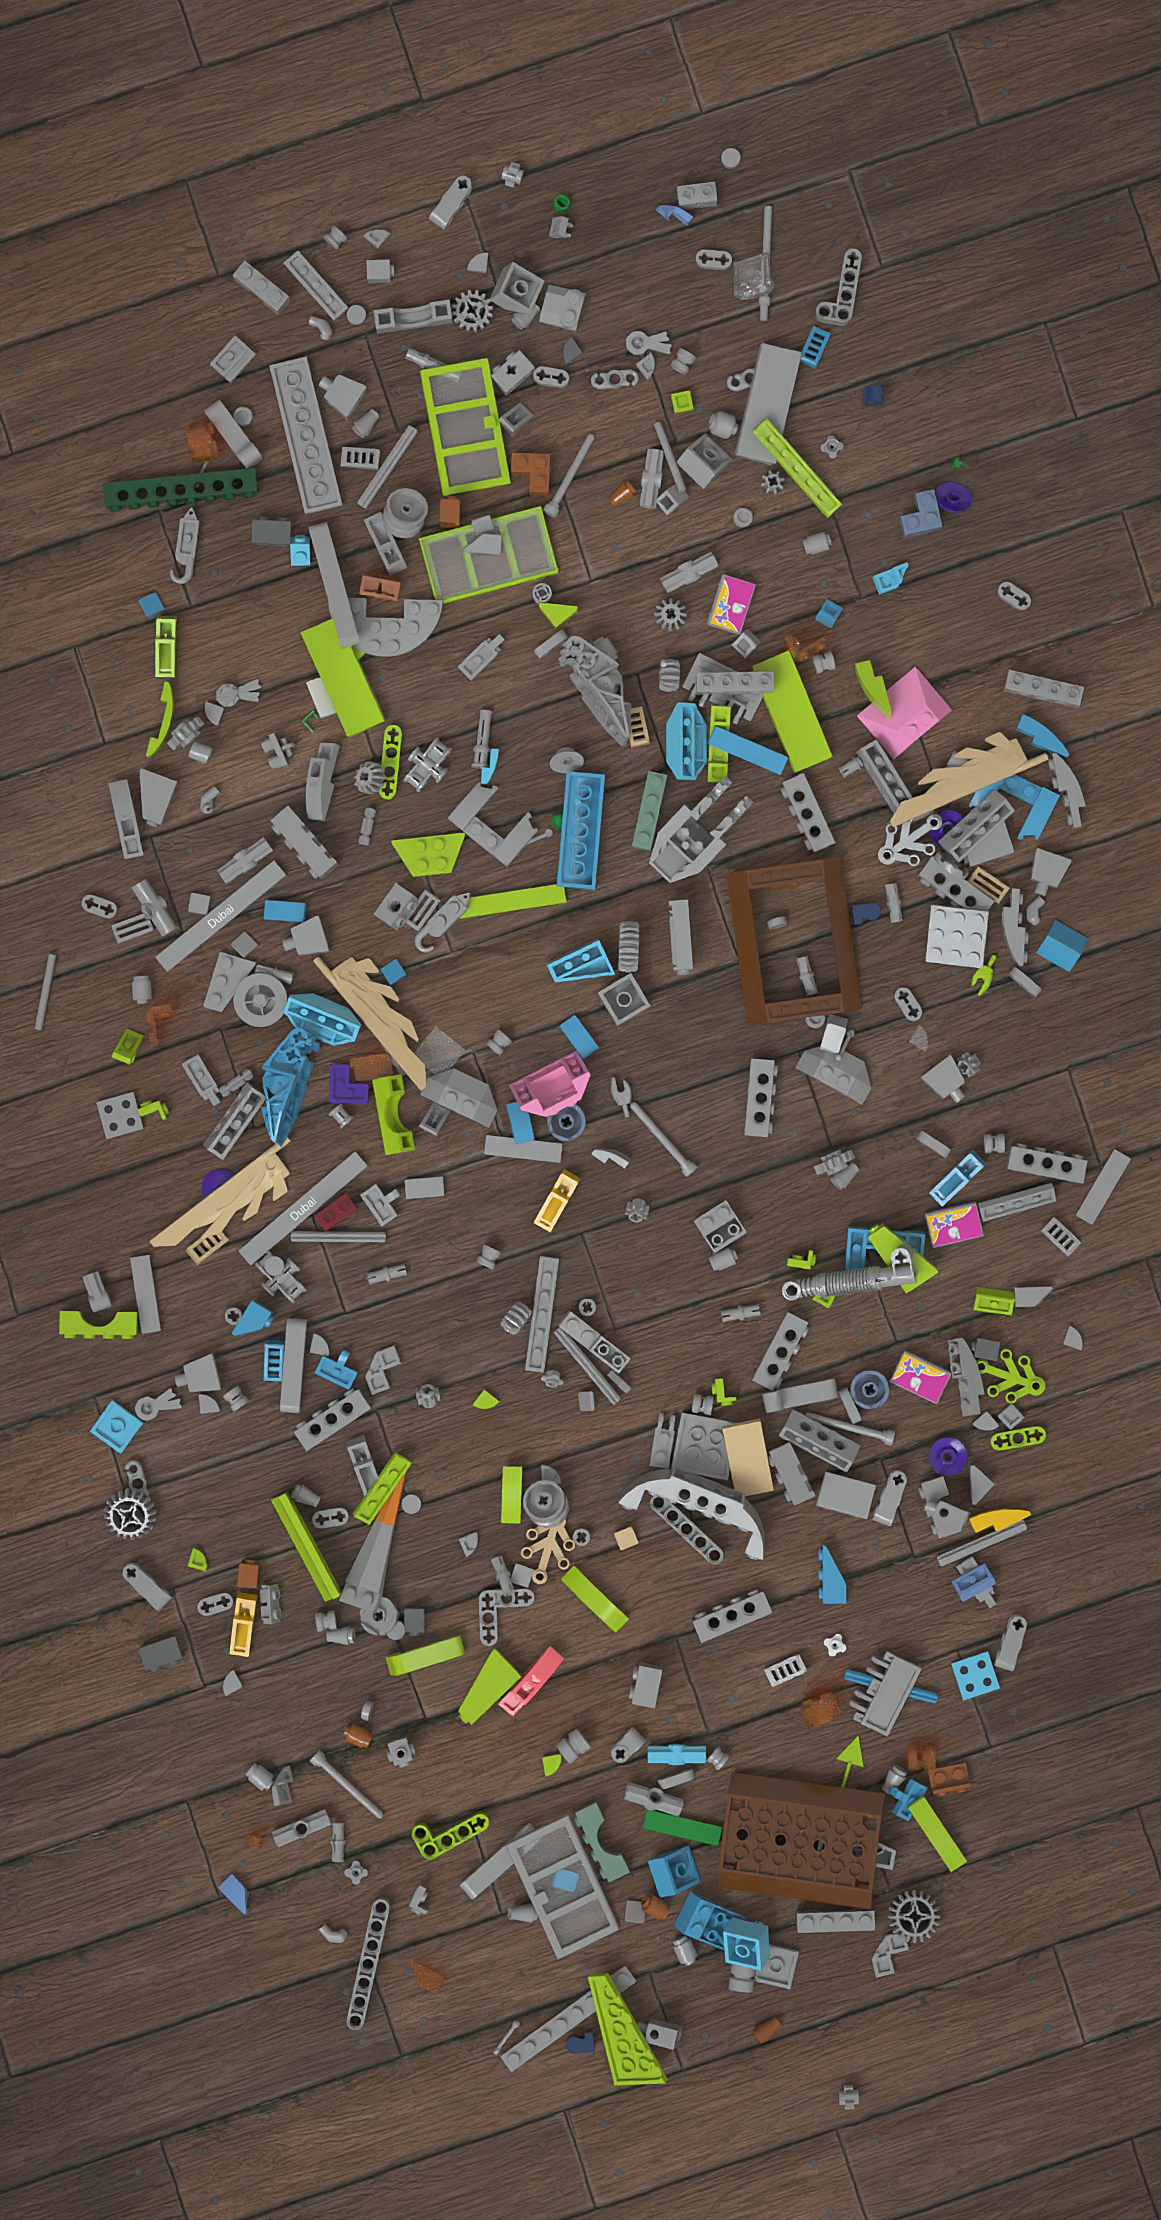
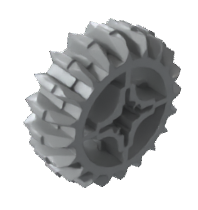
M633 921L621 922L618 969L625 973L636 972L638 969L639 924Z
M126 1488L125 1494L122 1490H119L118 1495L113 1494L111 1496L112 1499H108L107 1504L109 1506L104 1508V1511L107 1512L104 1518L109 1519L106 1522V1526L112 1525L111 1532L118 1531L116 1533L117 1537L120 1534H124L123 1539H127V1536L130 1535L131 1540H134L135 1534L138 1538H141L142 1533L148 1534V1528L152 1529V1522L156 1520V1517L153 1516L156 1514V1510L151 1509L154 1506V1502L148 1503L150 1496L144 1498L143 1491L137 1494V1489H134L130 1493V1489ZM124 1501H132V1502H133L131 1505H126V1504H124V1503H123V1504H120L121 1502H124ZM138 1505L142 1507L145 1513V1518L142 1517L143 1514H141L138 1511ZM132 1508H134L132 1516L126 1520L128 1512H131ZM115 1510L122 1517V1523L117 1519ZM129 1523L140 1524L136 1527L127 1526Z
M912 1890V1896L909 1895L908 1891H905L904 1895L906 1898L899 1894L897 1897L900 1902L892 1901L896 1908L889 1907V1910L894 1912V1915H888V1918H894V1921L890 1922L889 1925L897 1926L893 1929V1933L901 1931L898 1938L901 1939L905 1934L906 1942H909L910 1937H912L913 1943L917 1942V1937L923 1942L924 1934L927 1938L931 1937L928 1933L929 1930L933 1933L936 1932L932 1928L933 1924L939 1926V1923L934 1921V1918H940L939 1914H934L935 1911L939 1910V1907L932 1908L936 1901L931 1900L928 1902L930 1899L928 1894L922 1898V1891L919 1892L918 1896H916L915 1890ZM917 1900L926 1905L929 1913L919 1912ZM911 1901L909 1911L899 1914L902 1906ZM915 1911V1914L923 1917H919L916 1919L917 1921L913 1922V1919L905 1916H910ZM899 1919L910 1922L911 1932L906 1931L901 1926ZM929 1919L927 1926L917 1932L919 1922Z

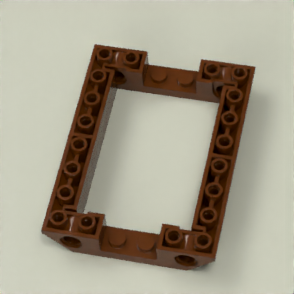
M841 857L726 873L747 1024H765L862 1009ZM824 879L840 993L765 1004L749 889Z

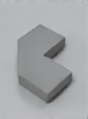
M395 1345L376 1352L365 1376L372 1395L390 1388L384 1370L401 1364Z
M901 1931L886 1934L871 1957L876 1978L895 1973L890 1954L909 1950L908 1943L905 1941L906 1935L904 1934L901 1939L898 1938Z

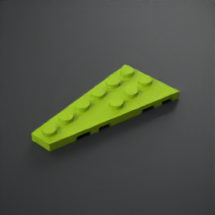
M598 1973L589 1975L588 1980L614 2085L666 2083L668 2079L609 1974Z

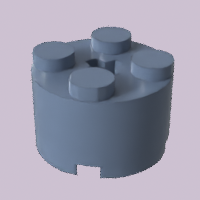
M577 1105L561 1109L555 1115H549L547 1125L550 1133L558 1140L572 1141L583 1133L586 1119L583 1111ZM570 1117L572 1124L563 1127L561 1120Z
M862 1370L852 1378L849 1391L857 1405L866 1409H874L881 1406L887 1400L889 1385L885 1377L879 1372ZM872 1384L874 1392L866 1394L865 1386Z

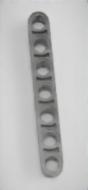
M324 522L309 526L341 648L360 644L328 524Z
M385 1897L376 1898L371 1909L347 2016V2025L352 2030H358L363 2026L390 1909V1902ZM383 1902L386 1904V1909L379 1911L376 1908V1904ZM379 1921L382 1924V1928L375 1930L372 1927V1923ZM375 1940L378 1943V1947L371 1949L368 1947L367 1942ZM371 1959L374 1965L367 1968L364 1966L363 1961ZM367 1978L369 1985L366 1987L361 1986L359 1980ZM363 1997L365 1999V2003L363 2005H357L355 2003V1998ZM352 2016H359L361 2022L353 2024L350 2018Z

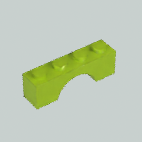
M402 1074L373 1079L385 1154L391 1155L415 1150L412 1131L407 1130L401 1124L398 1117V1103L405 1094Z
M60 1311L59 1334H64V1338H76V1334L83 1335V1338H95V1335H103V1339H114V1335H122V1339H133V1335H138L139 1312H117L111 1323L99 1327L88 1323L81 1311Z

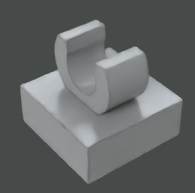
M563 216L554 217L549 237H571V234L566 233L567 228L573 227V224L568 222L569 218Z

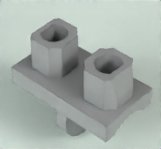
M274 733L270 734L269 738L264 740L261 745L265 753L274 749L277 756L268 759L271 768L283 767L284 769L289 766L283 752H286L287 757L293 756L291 748L295 747L294 742L288 744L286 738L280 740L283 746L280 747Z

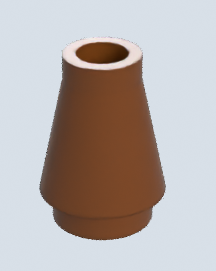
M627 480L622 482L608 499L616 507L635 497L634 494L637 491Z
M774 2017L755 2026L752 2033L760 2044L766 2043L781 2027V2024Z

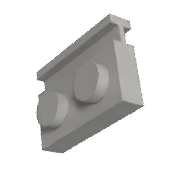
M234 336L210 363V366L232 383L253 360L256 354L239 338Z

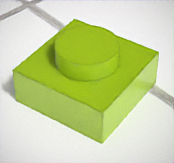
M690 391L671 394L674 414L693 411Z

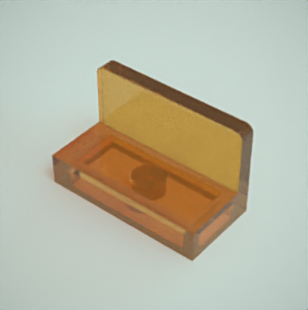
M390 1053L350 1059V1066L354 1067L357 1082L394 1076Z

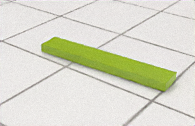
M767 418L751 431L826 517H829L842 505Z
M556 884L471 897L467 906L469 909L459 919L566 903L564 887H557Z

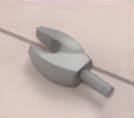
M612 1077L611 1094L619 1106L622 1105L625 1118H628L630 1116L627 1104L631 1103L632 1099L631 1087L626 1080H623L625 1089L623 1092H619L615 1077Z

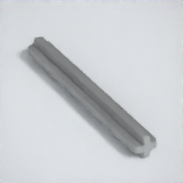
M407 427L358 500V504L361 507L368 508L418 433L414 427Z
M292 1231L291 1241L385 1242L386 1233Z
M560 1327L557 1328L554 1334L613 1405L619 1402L620 1396L568 1333Z
M1022 1519L999 1531L991 1532L937 1556V1560L940 1566H945L1027 1529L1026 1523Z

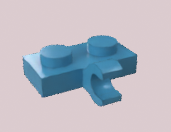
M343 1350L337 1362L323 1355L315 1374L349 1390L358 1372L344 1366L350 1353Z
M910 1779L903 1792L892 1786L888 1793L899 1799L892 1813L909 1821L913 1814L907 1806L922 1797L927 1787L913 1779Z

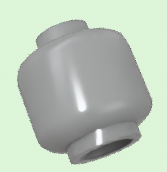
M718 411L710 417L708 428H710L711 434L728 439L731 434L734 435L736 433L738 424H736L735 416Z

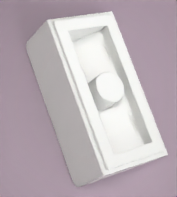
M321 677L306 682L320 718L322 719L337 713Z

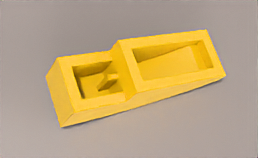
M564 1169L534 1223L551 1232L581 1178Z
M1003 1508L981 1512L968 1519L976 1533L993 1525L995 1531H999L1030 1516L1031 1513L1023 1509Z
M238 1592L229 1654L249 1656L257 1595Z

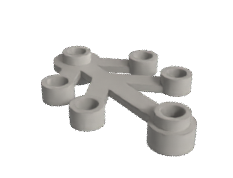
M931 814L927 819V823L910 835V824L913 819L902 824L900 842L894 846V834L897 832L898 826H895L894 832H890L888 827L891 823L886 826V844L878 852L879 860L887 865L892 864L895 860L908 862L911 866L918 865L920 862L919 855H906L898 852L906 848L923 851L927 855H932L936 850L933 843L923 844L914 841L931 829H939L943 823L942 817L938 814ZM932 819L937 820L938 824L936 826L931 824ZM927 846H932V847H933V851H932V852H928V851L926 850V847H927ZM889 852L891 857L885 858L884 853ZM911 857H916L917 863H912Z

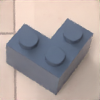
M934 489L915 493L914 501L917 513L904 515L899 519L903 538L939 531L942 528Z

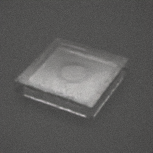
M435 1026L414 1054L425 1064L428 1070L437 1075L450 1070L465 1052V1049Z

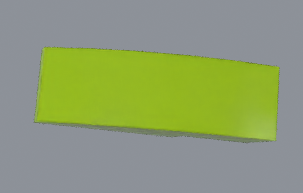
M157 616L155 677H175L177 616Z
M870 660L856 663L855 672L864 693L884 716L891 718V707L883 677H874Z
M503 1466L501 1523H521L522 1466Z

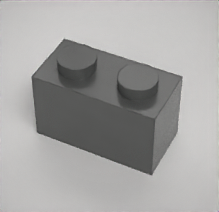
M257 517V520H253L252 545L290 547L292 523L287 518H276V521H272L268 517Z
M177 1635L138 1648L145 1670L151 1669V1672L162 1669L161 1665L167 1663L170 1666L178 1664L180 1659L184 1657Z

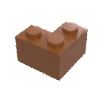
M512 453L511 476H530V495L549 496L550 454Z

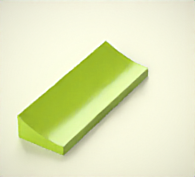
M332 618L300 632L347 737H354L385 722L386 719L353 646L341 648L334 619Z
M786 651L751 666L752 672H774V692L762 693V696L793 772H799L832 758L833 756L790 652Z
M287 1491L272 1499L271 1501L325 1602L339 1597L342 1591L295 1503L290 1498L289 1492Z

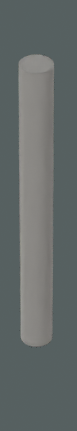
M657 422L654 424L677 489L679 493L684 492L686 488L662 423Z
M52 954L48 956L35 1029L41 1031L56 955Z

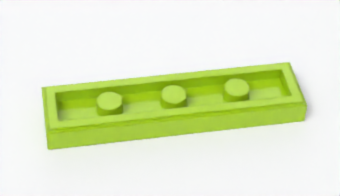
M395 1452L354 1511L353 1516L370 1525L412 1464L411 1460Z

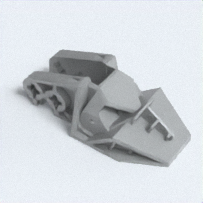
M572 636L562 644L564 649L560 651L562 656L558 658L561 667L567 664L572 666L574 672L570 674V679L583 695L582 700L602 727L623 747L627 744L629 732H631L632 706L631 703L623 701L622 675L617 670L619 664L581 637Z
M727 776L695 808L684 805L658 832L649 864L669 883L700 873L725 847L724 834L754 803L746 796L710 834L706 832L697 821L704 816L708 809L733 783Z

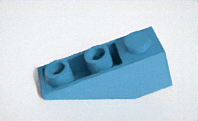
M822 1544V1549H818V1560H822V1568L818 1569V1578L822 1580V1587L818 1588V1597L822 1599L823 1604H846V1583L826 1545Z

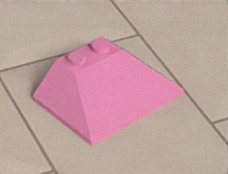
M914 667L886 691L891 707V718L884 716L872 703L859 713L857 717L894 760L919 737L948 715L952 709L920 671Z
M576 1050L511 1083L509 1087L522 1111L547 1117L555 1115L561 1109L573 1106L577 1101L581 1100L590 1073Z

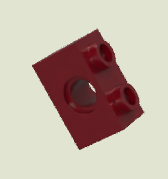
M345 1193L316 1214L315 1217L323 1229L328 1231L358 1208L348 1194Z

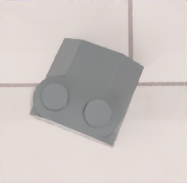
M549 285L539 322L576 332L586 293L576 289L570 290Z

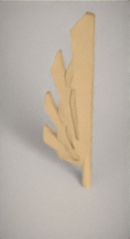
M1001 732L985 738V742L996 746L995 748L988 751L965 748L955 754L954 758L971 760L959 767L933 769L919 781L918 785L932 782L937 783L924 795L901 802L890 823L893 827L1047 761L1048 756L1044 753L1027 760L1016 738L1009 741Z
M317 957L313 961L419 1090L425 1089V1064L408 1048L402 1032L403 1030L418 1042L413 1024L409 1019L391 1009L383 996L399 1002V998L390 986L372 982L366 975V973H379L373 962L369 958L356 962L353 957H350L331 971L321 958Z
M286 1138L282 1147L274 1144L153 1237L150 1243L154 1247L174 1246L193 1229L212 1223L200 1237L205 1239L221 1233L234 1213L247 1204L249 1206L242 1220L245 1221L256 1214L259 1210L263 1194L272 1187L273 1201L285 1194L288 1190L284 1178L290 1172L276 1152L291 1142L289 1138Z

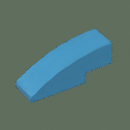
M1024 714L1021 716L1016 731L1033 737L1030 745L1052 754L1057 753L1064 759L1068 757V751L1051 731L1036 720Z
M974 1150L970 1151L929 1194L943 1207L986 1163Z

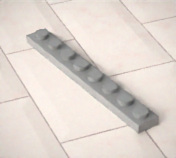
M626 1965L610 1975L619 1993L636 1982V1979ZM591 1990L501 2054L500 2057L509 2070L512 2072L594 2013L596 2008Z

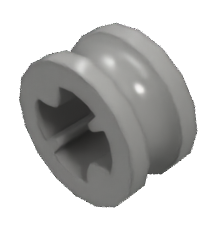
M584 1299L580 1302L579 1311L582 1315L591 1316L595 1313L596 1305L593 1300ZM585 1302L586 1304L587 1302H590L592 1304L591 1312H583L584 1307L582 1305Z
M230 1308L225 1313V1319L231 1325L238 1324L243 1316L242 1311L238 1308ZM231 1311H235L236 1314L239 1313V1318H236L237 1321L233 1322V1319H229Z
M579 1528L573 1534V1541L579 1546L586 1545L590 1540V1534L586 1529ZM581 1532L582 1534L584 1532L586 1534V1541L582 1542L581 1540L578 1542L576 1540L578 1538L577 1533Z

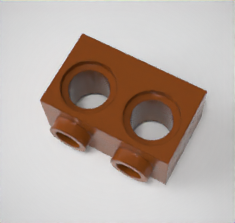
M445 496V499L440 501L441 528H460V500H457L455 496Z
M363 571L359 594L397 601L401 578Z

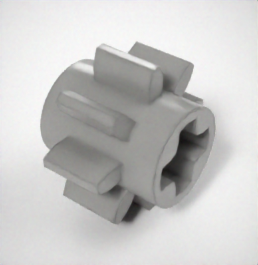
M511 162L510 166L505 165L501 179L506 180V186L514 188L515 183L520 185L524 171L520 170V164Z
M769 471L767 477L762 476L765 483H762L761 487H766V494L769 491H773L774 495H776L777 489L783 490V486L780 483L784 481V478L778 477L779 472L772 474ZM775 479L776 485L769 486V481Z
M966 1052L957 1058V1067L961 1075L967 1074L968 1077H971L980 1071L978 1067L981 1062L976 1054L970 1055L969 1052Z
M637 1198L633 1199L632 1202H627L625 1215H629L631 1221L641 1222L643 1219H647L649 1206H646L644 1200Z
M431 1384L423 1385L420 1391H416L418 1405L422 1404L425 1408H432L436 1406V1401H440L438 1387L434 1388Z
M843 2085L844 2090H839V2105H844L845 2110L854 2109V2105L859 2104L858 2090H853V2085Z

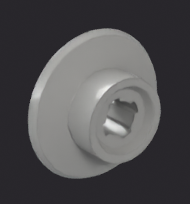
M564 747L559 749L551 758L550 767L559 773L574 772L582 767L584 759L574 749Z

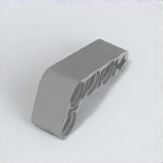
M849 249L845 253L836 303L822 302L817 306L815 317L819 322L845 326L850 322L861 264V253L857 249ZM851 256H855L853 268H849ZM851 274L854 276V281L848 282L844 276ZM843 293H849L851 295V299L845 301L842 299L841 295ZM825 308L829 311V315L821 316L819 310ZM844 311L848 314V318L842 320L838 317V313Z
M220 400L204 410L207 417L246 469L252 468L263 460L259 451L250 442Z
M835 1378L762 1393L766 1413L839 1397Z

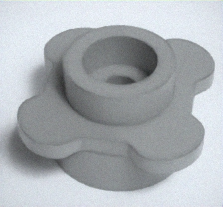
M828 436L827 441L821 445L820 449L822 452L829 454L830 458L834 459L838 451L843 449V443L836 440L834 436Z
M553 1370L547 1371L541 1377V1380L548 1387H556L564 1382L560 1379V1373Z
M354 1861L352 1866L345 1870V1876L350 1877L353 1884H359L360 1879L368 1874L367 1869H363L358 1861Z

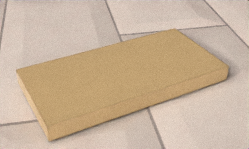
M760 1419L722 1426L734 1490L744 1493L745 1496L773 1491Z

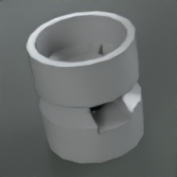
M575 1728L568 1734L569 1738H562L555 1744L569 1764L579 1758V1753L584 1754L592 1748L578 1728Z
M732 1964L731 1973L733 1976L729 1979L728 1988L738 1992H753L754 1980L751 1977L755 1975L756 1969Z

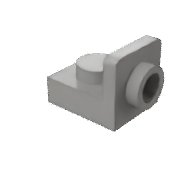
M419 1883L409 1902V1906L412 1907L411 1911L418 1915H421V1913L426 1915L428 1908L419 1904V1902H424L428 1894L426 1892L427 1886Z

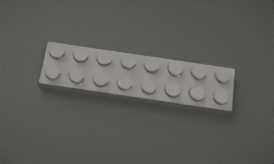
M307 357L269 365L305 515L342 506Z

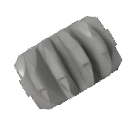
M672 598L669 599L668 605L665 600H662L664 607L656 606V609L660 612H655L654 616L661 617L656 620L657 624L663 622L661 629L664 630L666 625H669L668 630L672 631V625H674L678 630L680 628L678 622L683 625L685 624V621L681 618L687 617V613H680L685 610V606L678 608L679 600L676 601L675 605L672 604ZM674 611L675 618L671 617V619H668L666 612Z
M673 659L662 660L659 668V688L666 692L677 691L680 679V663L678 660Z
M371 761L360 764V769H355L357 775L353 778L357 781L354 785L359 787L358 790L367 794L380 792V787L384 786L382 782L386 779L383 776L385 770L381 768L380 764Z
M516 1302L502 1319L501 1326L508 1333L517 1334L530 1318L532 1311L525 1304Z

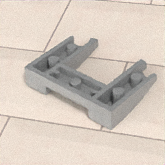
M478 783L451 813L448 820L508 868L538 830L537 828H532L528 820L532 816L528 812L505 839L501 838L476 817L499 788L493 786L492 789L481 787V783Z

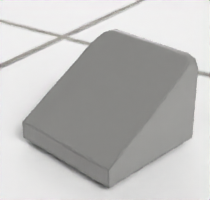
M490 515L472 521L477 536L494 530Z
M747 629L737 638L732 646L746 658L761 641Z
M243 932L230 944L244 959L258 946L246 932Z
M579 1392L580 1411H594L593 1392Z
M627 1900L625 1921L644 1923L645 1912L642 1911L641 1901Z

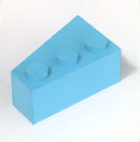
M598 938L546 963L555 982L615 975Z

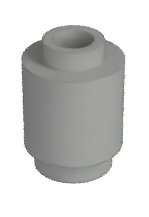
M824 531L803 539L806 554L811 553L814 555L829 550L828 546L832 545L829 534L825 535Z
M602 636L593 642L595 648L614 661L618 659V652L609 638L604 639Z
M149 976L133 977V1001H137V1004L149 1003L148 1000L152 999Z
M729 1246L716 1253H712V1256L708 1257L714 1271L718 1269L721 1271L735 1265V1260L738 1259L734 1248L730 1250Z
M256 1763L245 1774L248 1780L261 1791L264 1788L268 1790L274 1783L272 1780L274 1776L263 1766H258Z
M687 1935L673 1941V1949L681 1964L685 1963L687 1966L696 1961L695 1958L698 1954L691 1939L687 1938Z

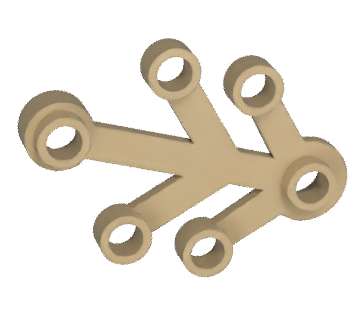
M566 1519L556 1527L543 1528L538 1526L530 1528L526 1533L528 1539L535 1540L538 1534L550 1529L548 1537L521 1550L522 1557L528 1559L533 1553L544 1548L539 1567L532 1574V1579L537 1584H543L547 1580L546 1567L551 1550L558 1560L560 1569L564 1570L569 1567V1560L564 1557L555 1540L556 1533L558 1532L564 1541V1549L567 1551L574 1549L575 1543L570 1539L564 1528ZM535 1531L536 1536L531 1538L529 1532ZM568 1541L573 1543L570 1549L565 1546ZM525 1549L530 1550L531 1554L529 1556L523 1554ZM562 1560L567 1561L566 1567L560 1565ZM538 1573L543 1574L544 1577L542 1580H538L536 1578V1575Z

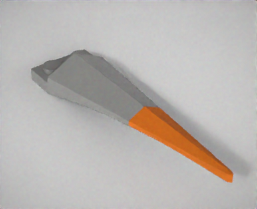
M406 1473L382 1506L345 1580L346 1584L339 1600L376 1614L383 1594L393 1530Z

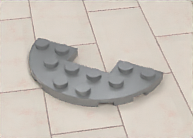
M348 598L360 644L353 647L367 654L380 657H392L408 653L430 637L441 617L443 600L404 599V618H368L367 598ZM329 605L330 615H331V618H333L332 612H331V608H330V605Z

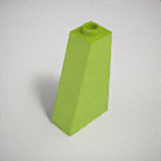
M884 1223L881 1225L875 1224L867 1233L868 1238L888 1267H893L891 1255L898 1246H910ZM912 1246L910 1247L914 1253L917 1283L901 1285L906 1294L938 1273L936 1266ZM902 1252L899 1254V1257H903L904 1260L906 1255H903ZM902 1261L901 1263L898 1264V1266L910 1265V1263H909V1262L904 1263V1262Z
M496 1647L491 1651L458 1710L460 1713L458 1716L466 1724L469 1722L472 1725L522 1677V1674Z

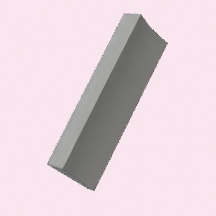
M765 343L760 344L735 456L767 465L776 464V459L751 431L767 418L779 433L783 435L802 352Z

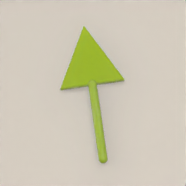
M859 1736L836 1758L848 1762L841 1787H845L851 1764L863 1767Z

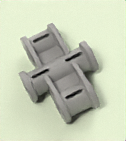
M438 737L432 742L425 753L420 751V747H417L408 758V761H413L416 765L407 774L404 782H409L417 789L418 793L423 789L431 776L439 783L448 772L447 768L444 769L440 765L451 753L452 748L446 747L440 742Z
M268 1250L266 1252L267 1255L260 1262L255 1263L258 1269L269 1278L266 1283L263 1282L261 1285L272 1296L279 1289L292 1303H295V1299L302 1292L307 1291L293 1276L296 1271H300V1268L288 1257L281 1274L276 1276L268 1274L264 1265L268 1258L274 1256Z

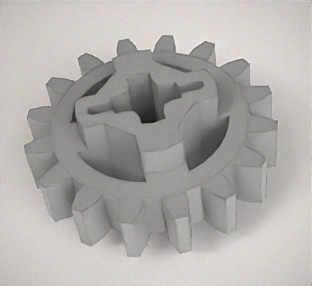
M468 290V295L466 296L462 292V298L455 299L457 305H452V309L456 310L452 312V316L457 317L454 320L455 324L460 322L459 328L463 329L465 326L467 332L473 328L474 332L477 333L478 327L484 330L483 324L489 325L488 318H493V314L489 313L493 310V306H488L491 301L489 299L484 300L485 294L479 296L477 290L475 294ZM471 299L478 300L479 302H472ZM464 304L465 309L460 314V307ZM469 306L473 310L476 309V317L469 313ZM485 309V315L481 319L480 313ZM470 320L474 321V323H467L466 321Z
M198 716L192 721L187 719L171 733L173 738L167 744L173 751L180 746L185 748L201 734L199 729L204 725V722Z
M837 1150L822 1157L823 1163L814 1166L817 1175L827 1171L829 1176L847 1168L846 1162L855 1157L852 1150L843 1154L841 1150Z

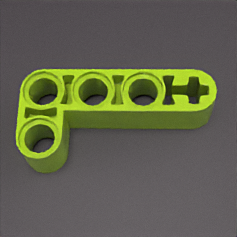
M457 1635L405 1652L385 1656L390 1675L396 1676L464 1655L465 1650L461 1636Z
M476 1812L433 1836L427 1824L417 1823L413 1827L412 1837L423 1857L433 1859L487 1829L489 1816L485 1812ZM477 1818L485 1819L484 1825L480 1823L475 1825V1831H473L472 1825L477 1822ZM461 1826H466L469 1829V1833L461 1835L458 1829ZM423 1828L426 1831V1835L418 1837L415 1833L416 1829ZM445 1835L450 1836L452 1843L445 1845L441 1840L442 1837ZM427 1845L435 1847L433 1854L426 1853L425 1847Z

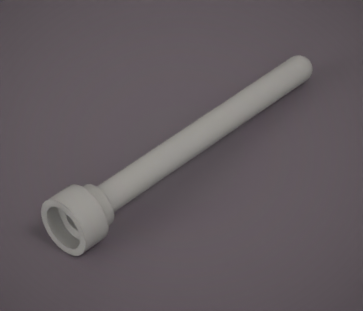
M588 434L553 500L549 501L548 504L546 503L542 511L554 518L557 517L560 507L559 503L595 438L593 434Z
M636 1102L630 1104V1108L680 1163L681 1172L686 1177L698 1168L694 1162L687 1161Z
M809 1412L804 1414V1416L821 1424L881 1439L886 1445L892 1446L895 1431L890 1429L882 1432Z
M320 1749L312 1756L309 1761L314 1766H321L377 1818L383 1817V1812L326 1761L327 1758L324 1757L325 1754Z

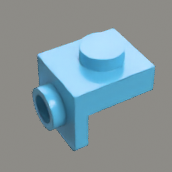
M305 535L291 537V566L310 565V537Z

